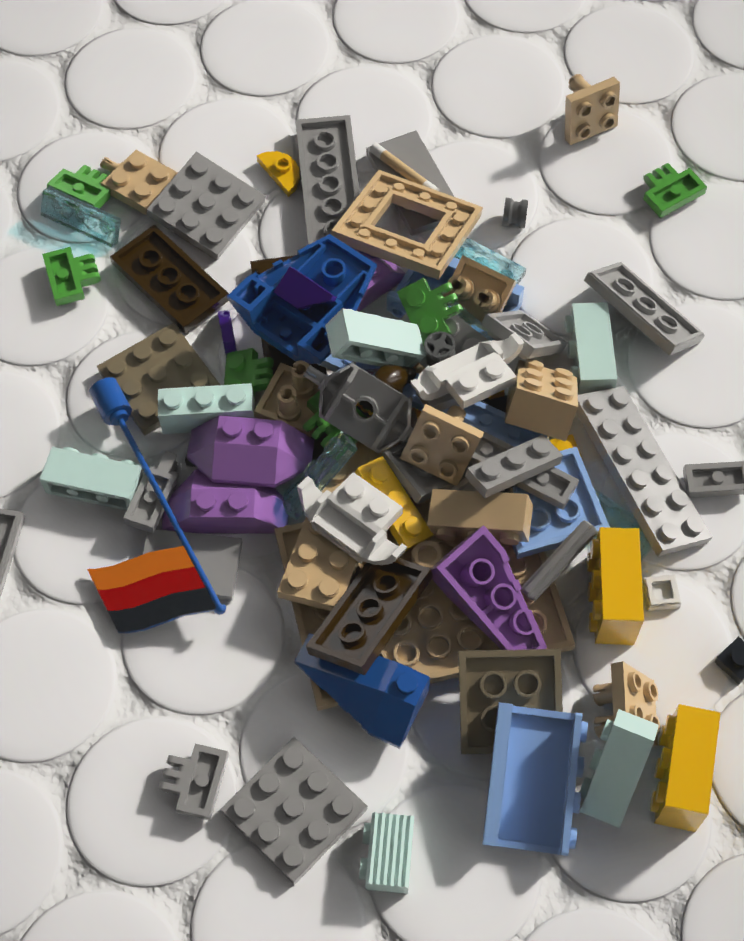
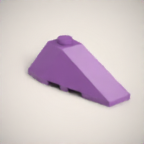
M484 525L453 548L431 568L432 580L501 650L547 648L534 615L528 609L520 591L522 587L519 580L515 579L508 563L510 560L506 550Z

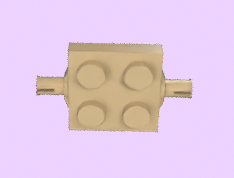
M135 150L121 163L117 164L107 157H104L100 163L101 168L111 172L101 182V185L110 189L111 196L147 215V208L178 173L138 150Z

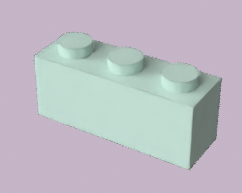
M608 302L572 303L570 315L565 316L566 333H571V340H568V358H573L574 366H571L570 372L573 373V376L577 377L578 395L615 388L617 371Z
M342 308L325 325L333 358L380 367L392 364L413 368L426 356L417 324Z
M252 383L158 389V418L163 434L191 433L192 429L219 415L255 418Z
M52 447L40 476V481L45 492L48 494L127 511L144 473L142 467L131 460H122L121 462L109 459L105 455L98 453L92 455L80 453L71 447H64L63 449Z
M618 709L614 721L607 719L600 737L606 743L603 750L595 749L589 768L595 770L592 779L585 777L579 791L581 792V798L584 799L580 809L581 813L620 828L653 746L658 724Z

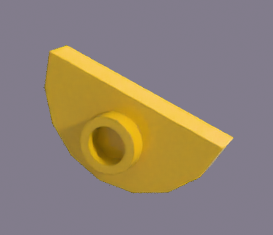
M278 151L264 152L256 155L260 166L288 197L297 190L300 180L299 166L296 161L288 154Z

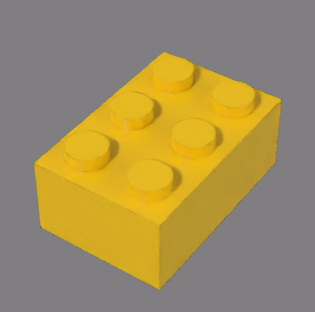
M600 527L597 538L591 539L590 553H587V572H592L591 582L588 583V602H593L592 613H589V632H594L595 644L634 645L644 622L639 528Z
M678 704L673 715H667L666 723L662 725L659 737V745L664 747L661 758H657L654 778H658L660 781L658 782L657 790H653L650 802V811L655 812L654 824L696 832L708 816L721 712Z

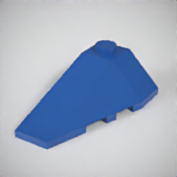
M309 633L294 663L314 683L338 702V705L346 713L348 712L359 722L369 735L400 749L429 692L430 677L399 662L378 656L367 673L362 675L309 655L306 645L314 635Z

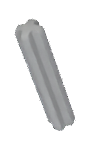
M582 521L522 586V592L529 599L537 600L586 547L591 539L597 535L596 528L588 521Z

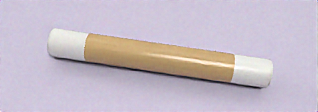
M378 143L372 144L369 151L407 180L439 191V188Z

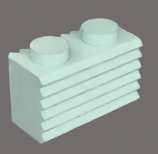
M374 812L372 813L371 823L364 822L363 844H369L368 858L361 857L359 879L366 880V890L408 894L414 816Z

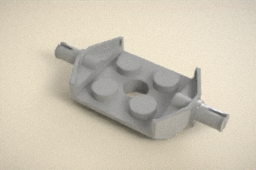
M354 361L330 375H325L312 367V365H309L303 377L319 385L320 418L377 453L392 447L401 440L403 442L405 440L408 441L413 431V427L410 426L412 397L408 398L355 365L356 362ZM358 402H370L373 406V414L370 417H361L356 411Z

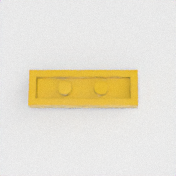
M383 456L355 470V474L403 507V514L391 525L389 530L399 546L402 543L407 546L405 552L413 549L420 542L431 539L433 533Z

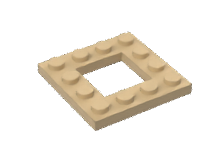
M378 170L331 230V235L351 248L439 280L480 219L483 207ZM391 203L402 206L407 210L427 215L432 219L440 220L425 244L376 227L375 225Z

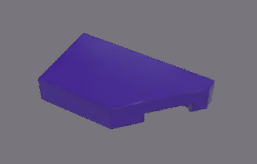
M291 266L274 291L275 294L300 310L326 302H334L337 298Z
M224 310L218 311L225 355H227V353L235 352L237 349L230 312Z

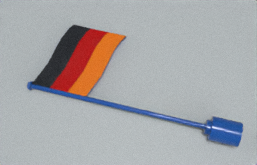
M112 377L103 378L95 382L89 389V395L101 418L107 425H120L183 545L148 552L113 566L87 569L118 633L145 631L188 615L214 611L217 615L224 614L226 605H221L125 423L132 413V408L117 380Z

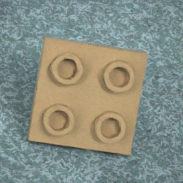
M581 74L572 76L568 82V87L574 93L567 95L565 100V140L569 145L618 126L620 82L615 77L591 86Z
M462 255L453 276L448 280V282H451L453 289L443 294V296L446 297L456 293L458 300L448 305V307L451 308L461 304L463 311L457 315L469 325L488 332V329L481 325L482 320L486 314L503 311L517 282Z
M296 361L293 367L280 363L254 410V416L258 419L282 420L307 436L312 437L317 425L309 432L303 429V425L315 415L307 407V401L320 389H318L319 385L303 377L309 364L305 361Z
M425 404L400 459L457 486L484 432L463 422L466 412L460 406H451L447 413H444Z
M623 661L612 663V682L593 686V692H600L593 694L594 701L598 706L613 703V715L598 716L594 719V724H601V726L594 727L597 737H601L607 719L614 721L618 709L658 724V730L653 746H658L657 734L660 732V722L656 715L655 701L658 700V689L654 680Z

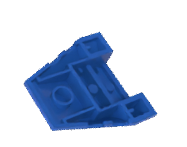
M331 234L297 251V255L284 262L280 259L272 263L273 267L258 275L255 272L247 276L227 296L228 301L253 333L295 362L305 361L308 364H321L331 354L325 325L342 308L357 311L377 268L376 263ZM291 266L337 298L334 302H326L300 310L275 294L274 291Z

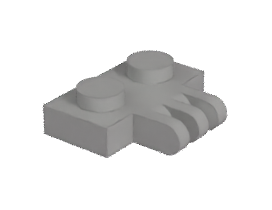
M195 743L191 759L172 755L168 756L166 763L179 768L178 771L165 768L162 776L175 780V782L172 784L161 781L158 789L166 793L179 795L176 806L177 813L211 820L229 758V752Z

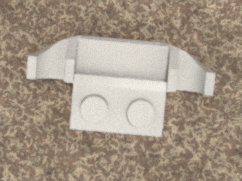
M516 332L505 340L479 342L477 345L439 363L427 366L419 374L417 380L410 381L411 386L423 400L431 401L450 393L462 409L467 408L515 385L517 376L509 368L508 364L520 353L524 342Z
M354 472L332 493L328 490L322 493L309 476L297 486L304 513L311 523L312 529L360 564L363 561L374 565L391 564L406 551L407 546L403 543L398 546L389 541L386 532L403 514V507Z

